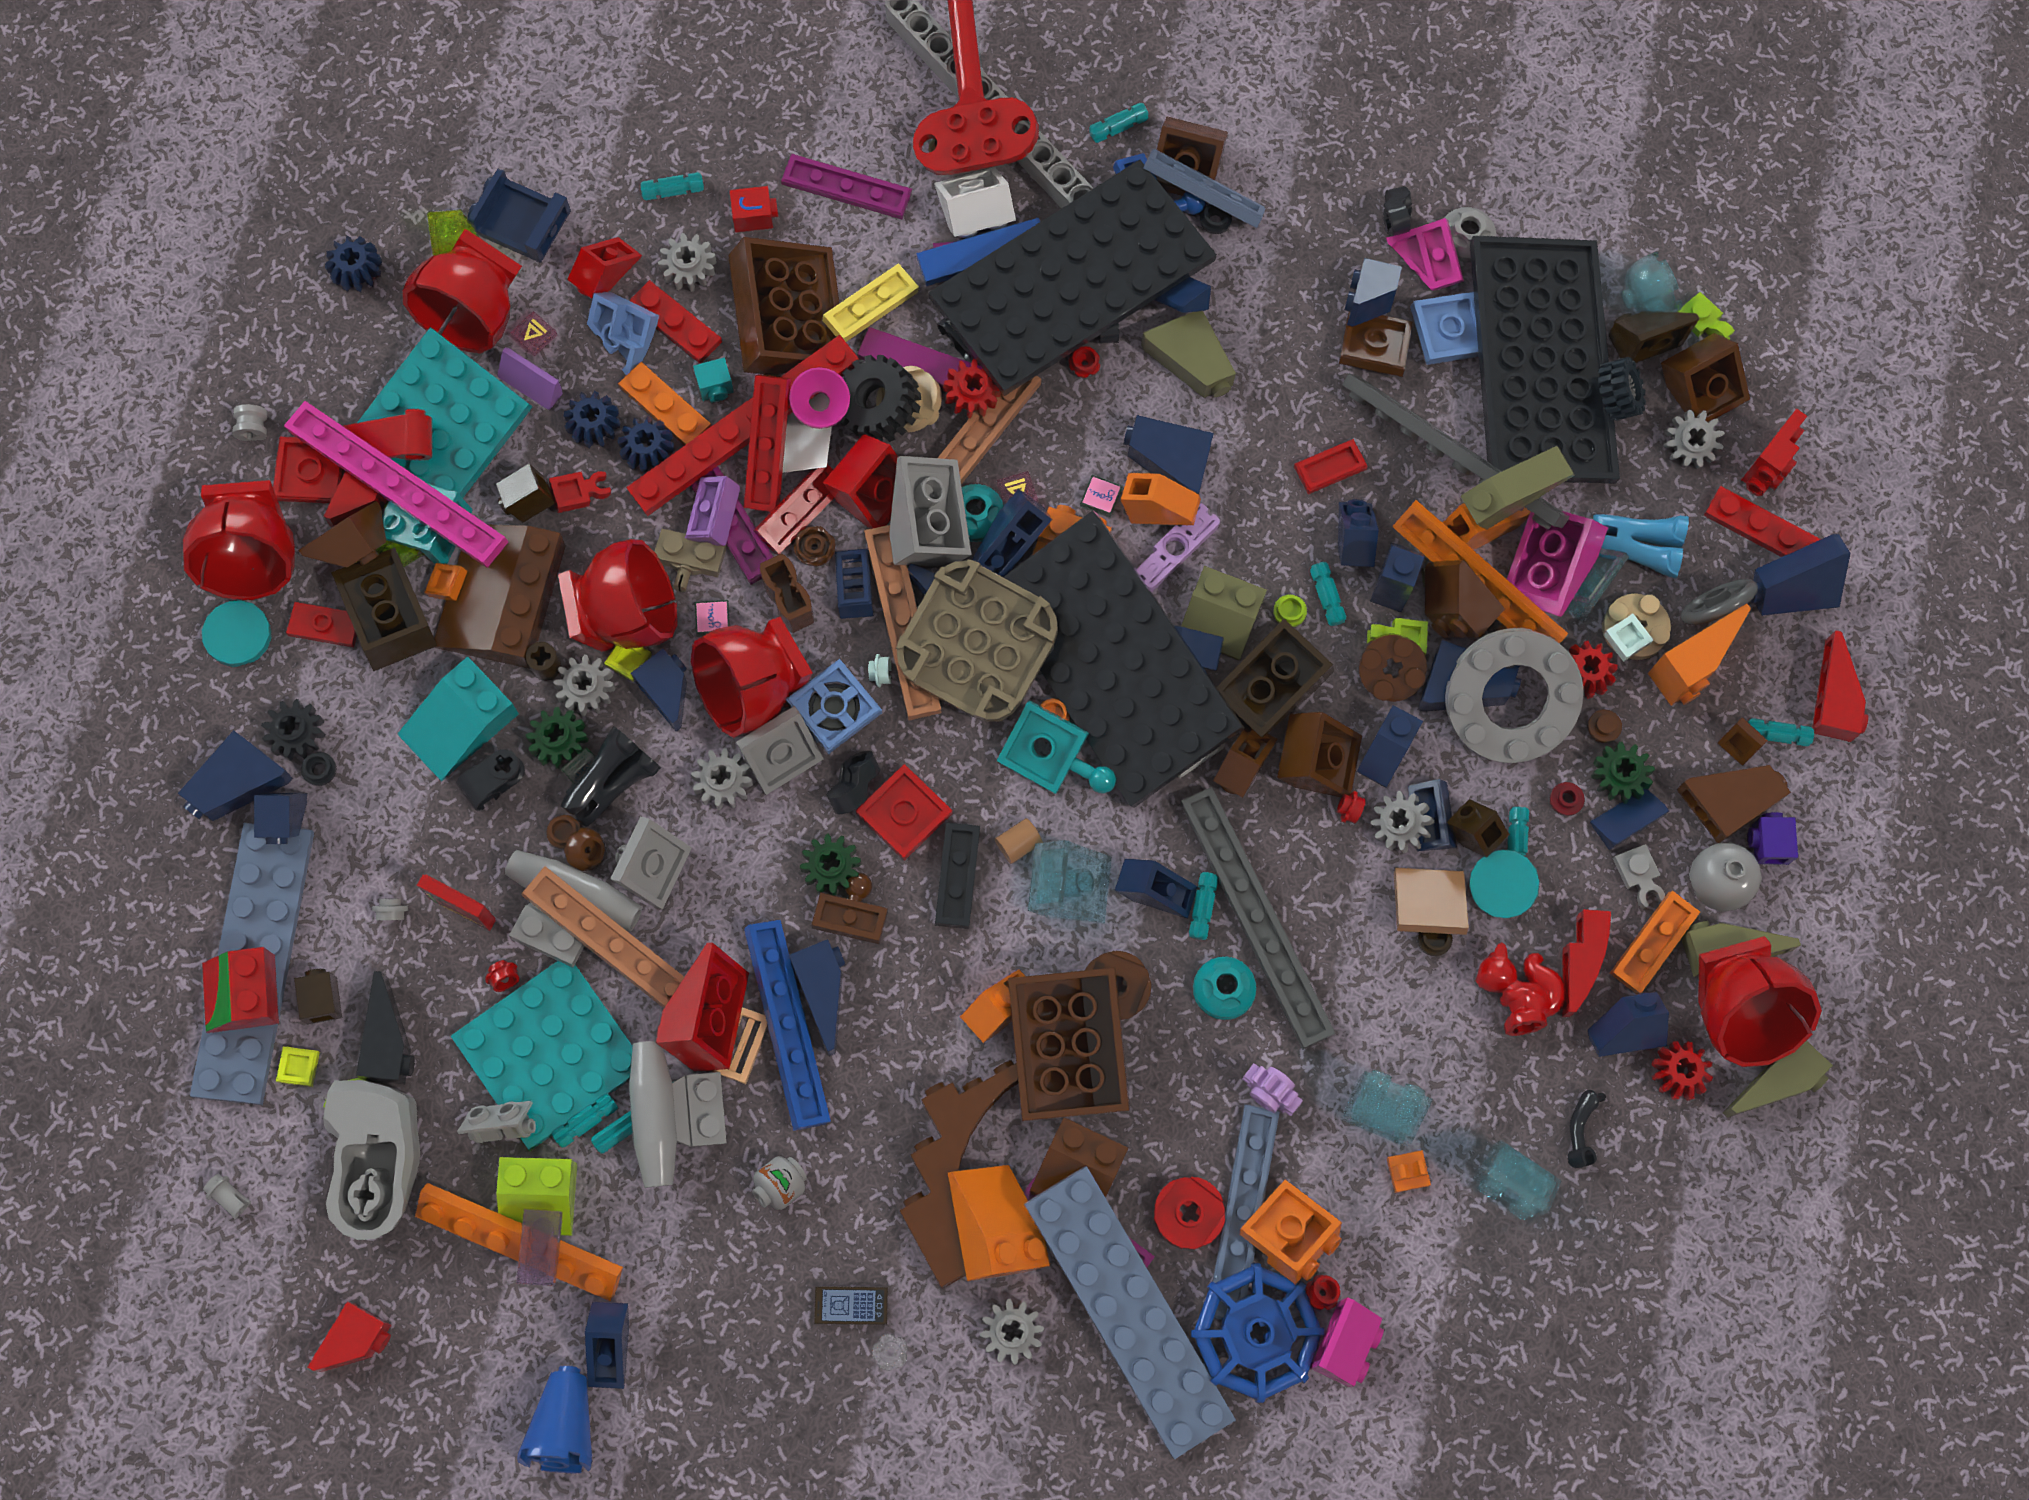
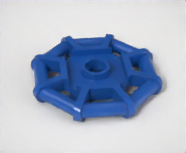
M1251 1263L1249 1268L1216 1283L1211 1282L1207 1286L1208 1293L1195 1329L1191 1330V1338L1196 1340L1212 1378L1210 1381L1214 1386L1222 1385L1255 1399L1256 1403H1264L1266 1398L1300 1382L1306 1383L1309 1379L1308 1372L1321 1335H1325V1330L1319 1324L1305 1291L1306 1285L1301 1280L1295 1285L1285 1276L1261 1267L1260 1263ZM1252 1283V1294L1234 1302L1227 1295L1236 1289ZM1263 1283L1286 1292L1285 1297L1279 1301L1264 1295ZM1221 1301L1228 1308L1227 1312L1222 1318L1221 1328L1211 1330L1212 1321ZM1293 1302H1295L1306 1328L1296 1327L1288 1308ZM1256 1322L1259 1326H1266L1267 1332L1263 1334L1264 1341L1262 1343H1259L1257 1339H1251L1250 1332L1253 1331L1252 1325ZM1297 1336H1306L1295 1363L1290 1358L1292 1344L1296 1341ZM1221 1337L1229 1359L1223 1365H1221L1210 1338ZM1237 1364L1255 1371V1382L1253 1383L1230 1373ZM1281 1364H1284L1289 1369L1288 1372L1266 1382V1371Z

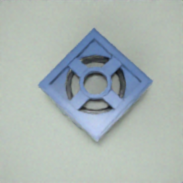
M840 659L786 699V703L790 708L795 706L800 712L816 743L819 742L828 754L882 714V709ZM831 682H839V683L845 684V686L840 685V684H827V685H824V684H825V683H831Z

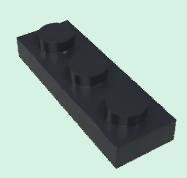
M946 822L935 926L969 929L980 837V826Z

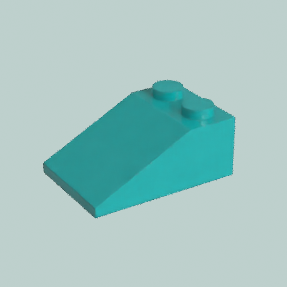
M467 656L439 681L397 735L442 782L519 713L513 703Z

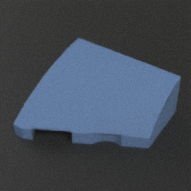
M612 292L594 293L587 325L595 335L601 337L603 346L609 354L618 350L623 355L627 363L622 371L628 375L643 361L654 336L659 315Z

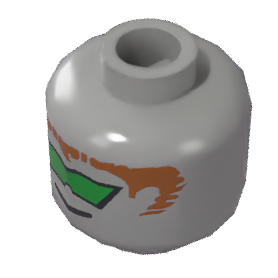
M777 1156L754 1173L753 1182L756 1188L752 1190V1193L764 1208L770 1205L776 1210H782L804 1193V1181L807 1180V1177L802 1167L792 1157L786 1159L782 1156Z

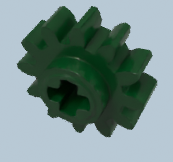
M555 707L553 716L549 717L542 710L541 717L543 721L539 723L531 720L530 724L535 733L530 732L525 737L532 744L529 747L532 756L539 755L538 760L541 765L545 766L551 759L555 768L559 769L561 760L566 759L570 764L574 760L571 756L572 754L580 755L584 752L579 743H586L589 741L586 733L582 732L586 727L583 720H576L573 710H569L563 716L559 707ZM557 733H562L563 736H559L556 742L551 740L557 737Z
M1619 742L1615 752L1611 747L1606 746L1602 751L1603 757L1597 756L1593 762L1594 766L1598 769L1593 772L1591 778L1595 780L1601 779L1602 782L1598 786L1597 791L1602 792L1608 789L1610 791L1608 795L1609 801H1612L1617 794L1621 795V800L1624 804H1627L1631 794L1639 800L1644 794L1643 789H1649L1653 783L1648 776L1654 772L1655 767L1644 765L1649 754L1636 755L1638 750L1636 744L1629 751H1626L1623 742ZM1618 768H1624V773H1629L1628 777H1623L1622 772L1618 773Z
M828 833L825 835L824 844H820L816 839H812L813 852L809 850L802 851L803 857L809 862L802 863L800 870L803 873H811L806 876L805 883L808 886L817 882V894L820 895V892L823 893L825 887H829L831 895L836 896L838 886L841 885L844 890L849 888L847 880L849 876L858 877V872L852 868H857L862 863L861 858H851L857 851L855 845H849L847 848H844V836H840L836 843H832L831 836ZM832 858L836 859L838 868L831 867L829 871H826L823 862L830 863Z

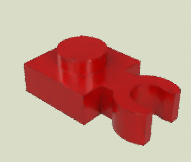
M582 472L549 478L548 484L555 500L557 513L589 507L590 497L596 499L609 497L611 495L610 487L601 489L596 486V483L606 480V472H596L590 479L584 480Z

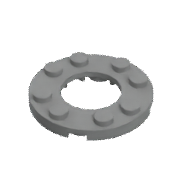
M1526 628L1498 630L1475 641L1460 655L1456 661L1458 664L1451 675L1450 681H1447L1445 703L1453 729L1471 750L1487 759L1498 762H1525L1538 758L1556 748L1575 726L1583 704L1582 677L1573 657L1555 639ZM1512 665H1524L1538 671L1546 681L1547 701L1538 718L1528 725L1517 728L1501 727L1492 722L1484 712L1482 697L1485 685L1492 675L1502 668Z

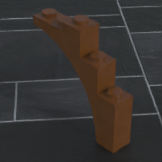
M1012 1060L996 1067L993 1070L995 1075L983 1081L981 1077H978L962 1087L964 1092L960 1095L953 1082L946 1086L943 1082H940L925 1091L927 1097L921 1099L922 1105L940 1138L936 1141L933 1136L924 1139L914 1146L916 1152L910 1155L930 1193L924 1196L921 1191L903 1201L905 1207L900 1210V1213L941 1289L966 1276L948 1173L959 1171L970 1137L986 1112L1007 1091L1019 1084L1017 1063L1014 1064Z

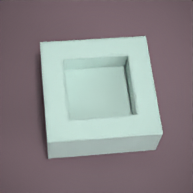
M1631 614L1604 633V637L1623 662L1650 645L1653 641V638L1634 614Z

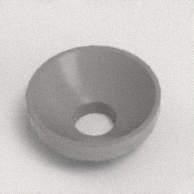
M1461 207L1449 212L1444 217L1448 220L1459 261L1471 262L1470 241L1473 235L1496 236V228L1493 221L1479 209ZM1467 220L1474 221L1479 226V232L1467 234L1462 230L1461 224Z

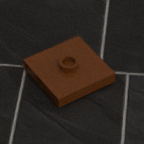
M1348 312L1339 364L1403 377L1413 321L1381 315L1359 325L1349 326L1347 323L1350 312Z

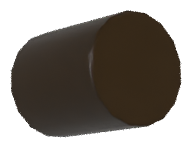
M536 642L528 648L526 662L534 676L544 681L557 677L560 673L558 668L561 667V661L553 646L547 642ZM544 657L549 658L544 661V665L539 666L538 663H542Z

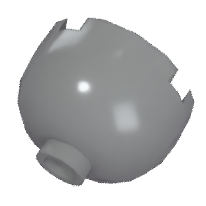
M1732 842L1717 843L1702 850L1692 862L1689 873L1697 899L1708 908L1720 912L1733 911L1746 906L1759 891L1762 880L1760 865L1755 856L1745 847Z

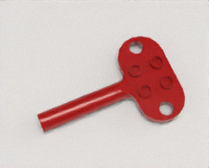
M947 0L959 99L953 107L929 114L919 123L913 138V149L916 158L927 171L936 175H954L1021 160L1033 150L1038 140L1039 124L1036 115L1025 102L1016 98L985 99L973 1ZM1022 120L1029 121L1030 128L1026 133L1017 134L1014 132L1018 122ZM927 140H937V146L932 152L925 153L922 151V146Z

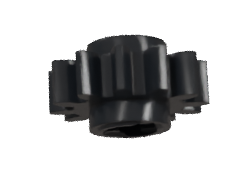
M295 699L292 708H289L284 701H281V711L279 713H276L274 710H268V714L273 720L271 723H262L261 726L270 733L266 734L262 739L267 745H272L271 751L274 755L279 756L284 753L285 758L288 761H292L295 757V752H298L305 759L308 747H311L313 750H319V746L314 740L315 738H324L326 735L318 728V726L324 723V719L320 715H315L316 709L311 704L304 708L299 699ZM295 724L299 726L298 730H293ZM288 730H293L291 735L287 733Z

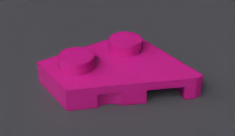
M1446 218L1411 229L1408 233L1386 238L1388 244L1394 248L1432 291L1464 282L1450 226Z

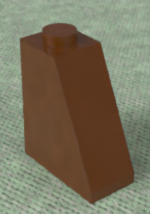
M1770 765L1692 777L1676 789L1717 843L1724 841L1791 793L1787 788L1788 784L1784 776L1778 771H1774Z

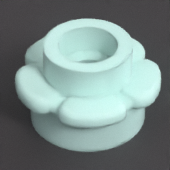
M876 654L875 661H869V680L875 681L877 687H881V684H891V676H889L891 659L890 657H881L880 654Z

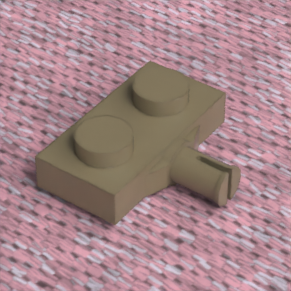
M661 529L654 552L657 554L662 565L669 566L677 571L672 587L674 590L679 591L680 589L681 592H686L690 575L704 574L719 577L727 545L716 546L709 542L691 541L685 538V533Z

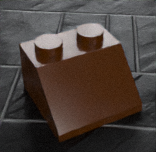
M1167 116L1162 125L1157 150L1216 181L1228 132ZM1155 175L1166 192L1181 196L1186 192Z
M1714 333L1661 362L1667 388L1684 412L1688 410L1693 411L1694 418H1697L1702 411H1706L1707 417L1705 421L1709 422L1750 400L1738 343Z
M1464 560L1429 562L1425 566V615L1432 622L1433 630L1444 638H1480L1505 610L1503 605Z
M1323 712L1290 714L1277 778L1299 789L1336 797H1342L1344 794L1350 795L1352 793L1362 735Z
M1064 1117L1029 1192L1037 1196L1074 1172L1087 1166L1106 1198L1128 1151V1147Z

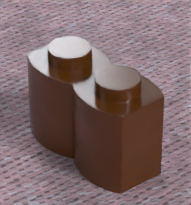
M781 553L760 563L765 591L776 604L778 615L783 620L788 631L795 633L813 624L814 615L810 596L806 589L798 583L796 570L790 559Z

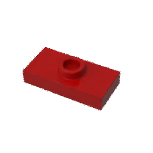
M294 602L286 631L288 636L354 648L357 634L347 611Z

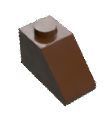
M1246 725L1230 748L1213 781L1221 785L1226 792L1237 794L1243 798L1278 739L1270 734H1266L1261 738Z

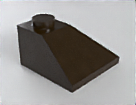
M1643 311L1635 315L1626 313L1614 321V325L1608 335L1620 359L1631 357L1632 361L1638 363L1683 346L1697 324L1699 317L1697 313Z

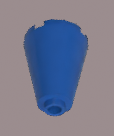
M560 1366L558 1371L550 1373L519 1449L518 1463L530 1468L531 1461L539 1462L541 1464V1471L576 1474L581 1473L582 1466L587 1471L591 1470L592 1447L587 1377L580 1374L581 1369L573 1366Z

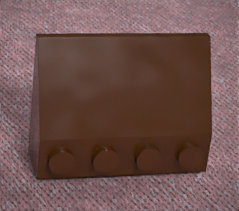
M743 237L728 255L744 373H771L775 375L787 373L836 338L822 321L823 314L840 304L832 247Z
M487 524L505 536L508 543L488 568L461 550L457 565L462 566L468 572L457 601L446 600L434 638L437 646L433 648L530 669L526 662V652L532 644L539 640L566 545L559 532L524 525Z
M1116 968L1008 978L1022 1121L1129 1111L1130 1103Z

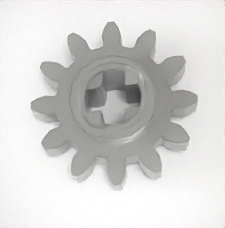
M682 233L680 237L681 242L676 243L674 239L670 238L668 239L670 250L666 248L660 249L662 260L658 264L660 271L664 272L663 275L666 283L674 280L676 290H680L683 284H688V288L692 292L695 288V282H699L702 286L707 285L705 275L715 276L712 265L716 264L717 261L715 253H711L709 242H704L701 245L699 235L697 234L692 238V241H688L686 235ZM685 260H691L690 263L684 264Z
M1688 410L1684 415L1685 421L1679 416L1672 419L1676 429L1667 428L1664 431L1667 436L1672 437V440L1666 442L1663 446L1664 448H1674L1675 452L1671 454L1670 460H1675L1678 457L1683 458L1681 461L1682 468L1687 467L1692 460L1695 468L1699 469L1703 466V458L1709 463L1713 462L1716 458L1712 451H1720L1724 447L1721 443L1716 442V439L1725 433L1720 430L1714 431L1713 427L1718 423L1717 418L1709 422L1705 421L1707 417L1706 411H1702L1697 418H1694L1693 411ZM1696 433L1699 439L1692 446L1688 441L1691 435Z
M586 654L582 657V663L577 664L574 658H569L571 668L567 670L564 667H559L558 670L563 679L553 681L555 688L562 690L556 694L558 701L566 702L565 707L567 711H574L578 706L581 715L584 717L587 714L588 707H592L597 714L600 713L598 703L602 701L605 704H610L611 701L606 692L616 690L614 683L607 681L613 677L611 670L608 668L603 669L604 664L600 658L595 660L593 664H591ZM583 680H589L591 686L586 685V690H580L578 686L583 685Z
M727 748L722 750L721 757H716V754L709 750L710 761L705 762L702 759H698L697 763L702 771L691 773L692 779L700 782L694 785L693 790L695 794L704 793L702 796L704 805H708L714 800L717 810H721L723 802L728 801L730 807L735 808L736 802L734 798L738 796L746 800L747 795L743 787L753 786L752 779L745 776L751 772L748 764L741 765L742 756L740 753H737L730 759ZM721 773H726L728 779H725L723 784L719 785L716 779L721 777Z
M1398 791L1396 801H1392L1391 798L1385 795L1384 802L1387 806L1384 809L1379 806L1374 807L1380 819L1372 820L1371 825L1376 829H1381L1375 834V838L1378 841L1386 840V848L1390 851L1398 844L1400 850L1403 853H1407L1409 843L1420 849L1421 844L1418 838L1420 836L1424 838L1431 837L1424 826L1434 823L1430 816L1424 815L1429 811V806L1426 803L1418 805L1419 797L1415 793L1411 794L1409 799L1406 800L1405 795ZM1399 817L1401 819L1406 817L1409 821L1406 826L1400 825V828L1395 822Z
M1007 1299L1006 1310L1001 1311L1000 1307L994 1304L992 1310L996 1315L995 1318L983 1317L982 1319L986 1325L990 1326V1330L981 1332L980 1337L983 1339L990 1338L992 1342L988 1344L985 1351L990 1353L997 1349L999 1351L997 1362L999 1363L1004 1360L1005 1355H1010L1012 1364L1017 1365L1018 1354L1021 1353L1026 1359L1030 1360L1032 1359V1354L1028 1349L1029 1346L1032 1345L1038 1348L1042 1345L1038 1339L1034 1338V1334L1043 1332L1044 1327L1040 1325L1034 1326L1032 1322L1036 1320L1039 1313L1035 1311L1027 1315L1025 1313L1027 1307L1025 1301L1019 1305V1309H1013L1011 1299ZM1012 1322L1020 1325L1018 1331L1022 1332V1337L1020 1339L1014 1337L1012 1342H1008L1004 1339L1006 1333L1001 1332L1004 1325L1010 1327Z

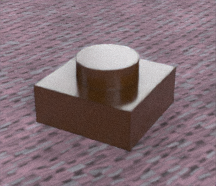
M1742 717L1717 743L1743 766L1768 740Z

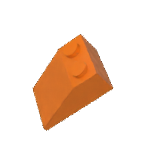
M1747 603L1666 652L1648 672V675L1671 706L1679 701L1683 705L1691 702L1701 694L1700 691L1710 685L1707 679L1718 668L1751 610Z
M1009 1165L948 1173L967 1281L1024 1273L1050 1266L1046 1241L1024 1206V1203L1028 1200Z

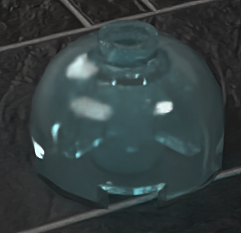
M1657 251L1634 262L1626 272L1624 279L1625 290L1621 291V295L1627 308L1634 307L1637 313L1643 311L1677 312L1682 309V301H1675L1673 293L1674 290L1679 289L1674 274L1665 259L1658 262L1656 259L1659 257Z

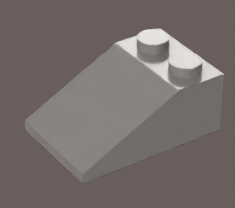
M900 456L897 458L889 532L894 565L910 566V564L916 566L945 567L955 561H962L971 555L958 460Z

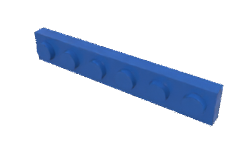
M781 920L750 924L744 928L793 1130L797 1131L826 1125L831 1120Z

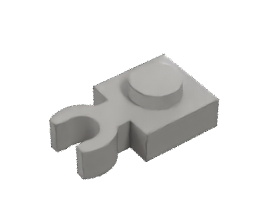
M1646 844L1616 855L1613 858L1626 888L1637 887V902L1642 909L1649 906L1646 900V893L1648 892L1655 894L1659 903L1662 902L1665 898V893L1660 886L1653 883V879L1658 878L1660 873Z

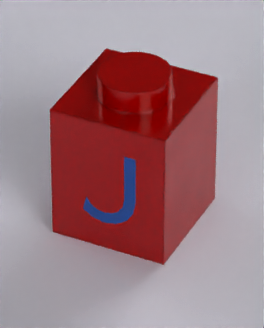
M768 186L730 190L735 233L773 228L772 218L778 217L776 198H770Z

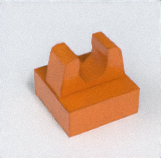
M1423 1150L1387 1157L1395 1193L1431 1185Z

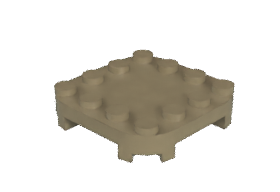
M969 559L967 561H955L945 567L942 566L934 575L935 579L904 634L900 636L896 647L898 664L905 677L921 689L974 718L986 722H1001L1006 717L1012 715L1021 705L1053 648L1058 634L1056 615L1050 603L1044 598L1038 597L981 566L979 562Z

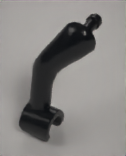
M1586 1090L1582 1093L1570 1120L1572 1150L1568 1153L1567 1158L1568 1163L1573 1168L1589 1166L1597 1160L1595 1151L1585 1145L1584 1128L1591 1113L1599 1106V1102L1606 1100L1604 1093L1596 1094L1593 1090Z

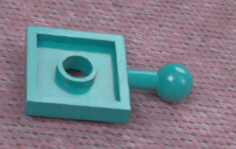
M1031 700L1025 705L997 759V762L1055 794L1059 791L1069 770L1088 779L1090 787L1097 793H1108L1116 784V776L1110 768L1105 766L1094 768L1076 758L1089 732ZM1037 738H1046L1051 743L1052 750L1048 756H1040L1036 753L1034 743Z

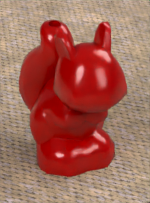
M1501 942L1496 946L1495 952L1490 953L1488 958L1484 959L1480 964L1475 981L1481 989L1487 992L1502 993L1500 1003L1503 1007H1509L1511 1011L1510 1016L1507 1017L1504 1023L1505 1034L1519 1036L1541 1030L1547 1026V1017L1555 1015L1564 1005L1566 1000L1565 984L1557 972L1541 965L1544 959L1539 953L1529 954L1524 960L1523 970L1529 982L1517 980L1515 965L1508 958L1506 945Z

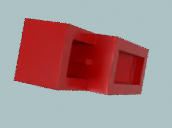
M1583 909L1576 916V943H1568L1563 948L1562 980L1566 987V1000L1562 1006V1017H1570L1577 1012L1599 975L1610 935L1611 911Z

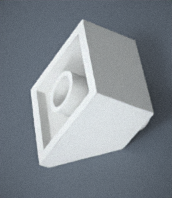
M995 167L934 183L949 230L954 237H972L977 234L978 230L986 228L997 230L1006 227L1008 222L1016 221L1009 184Z

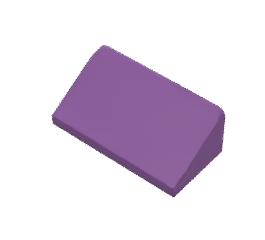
M504 348L501 355L498 378L550 410L563 394L558 379L513 350Z
M727 476L701 477L685 538L691 541L709 542L712 545L725 546L740 486Z

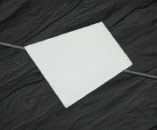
M819 393L809 400L810 406L816 411L827 409L830 403L828 397L823 393ZM793 412L788 415L783 473L827 467L832 426L824 429L811 428L800 422Z

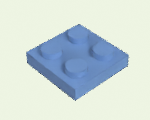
M1474 292L1413 301L1410 308L1427 365L1479 357Z

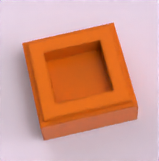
M435 563L424 593L436 599L457 601L468 571L458 565Z

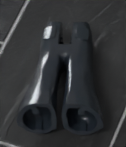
M613 726L586 772L566 791L561 807L569 814H575L576 820L583 826L588 827L626 789L642 779L654 776L661 767L625 734Z

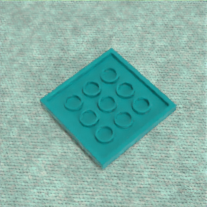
M430 327L357 423L404 415L407 409L425 410L426 415L432 417V458L416 461L396 457L390 459L425 483L457 492L464 498L533 406Z
M555 962L451 1035V1038L497 1105L507 1102H533L527 1115L529 1119L535 1121L536 1130L527 1138L521 1137L529 1151L551 1137L553 1130L560 1125H567V1120L588 1105H595V1100L602 1095L611 1094L630 1080L633 1045L576 965L572 968L562 962Z

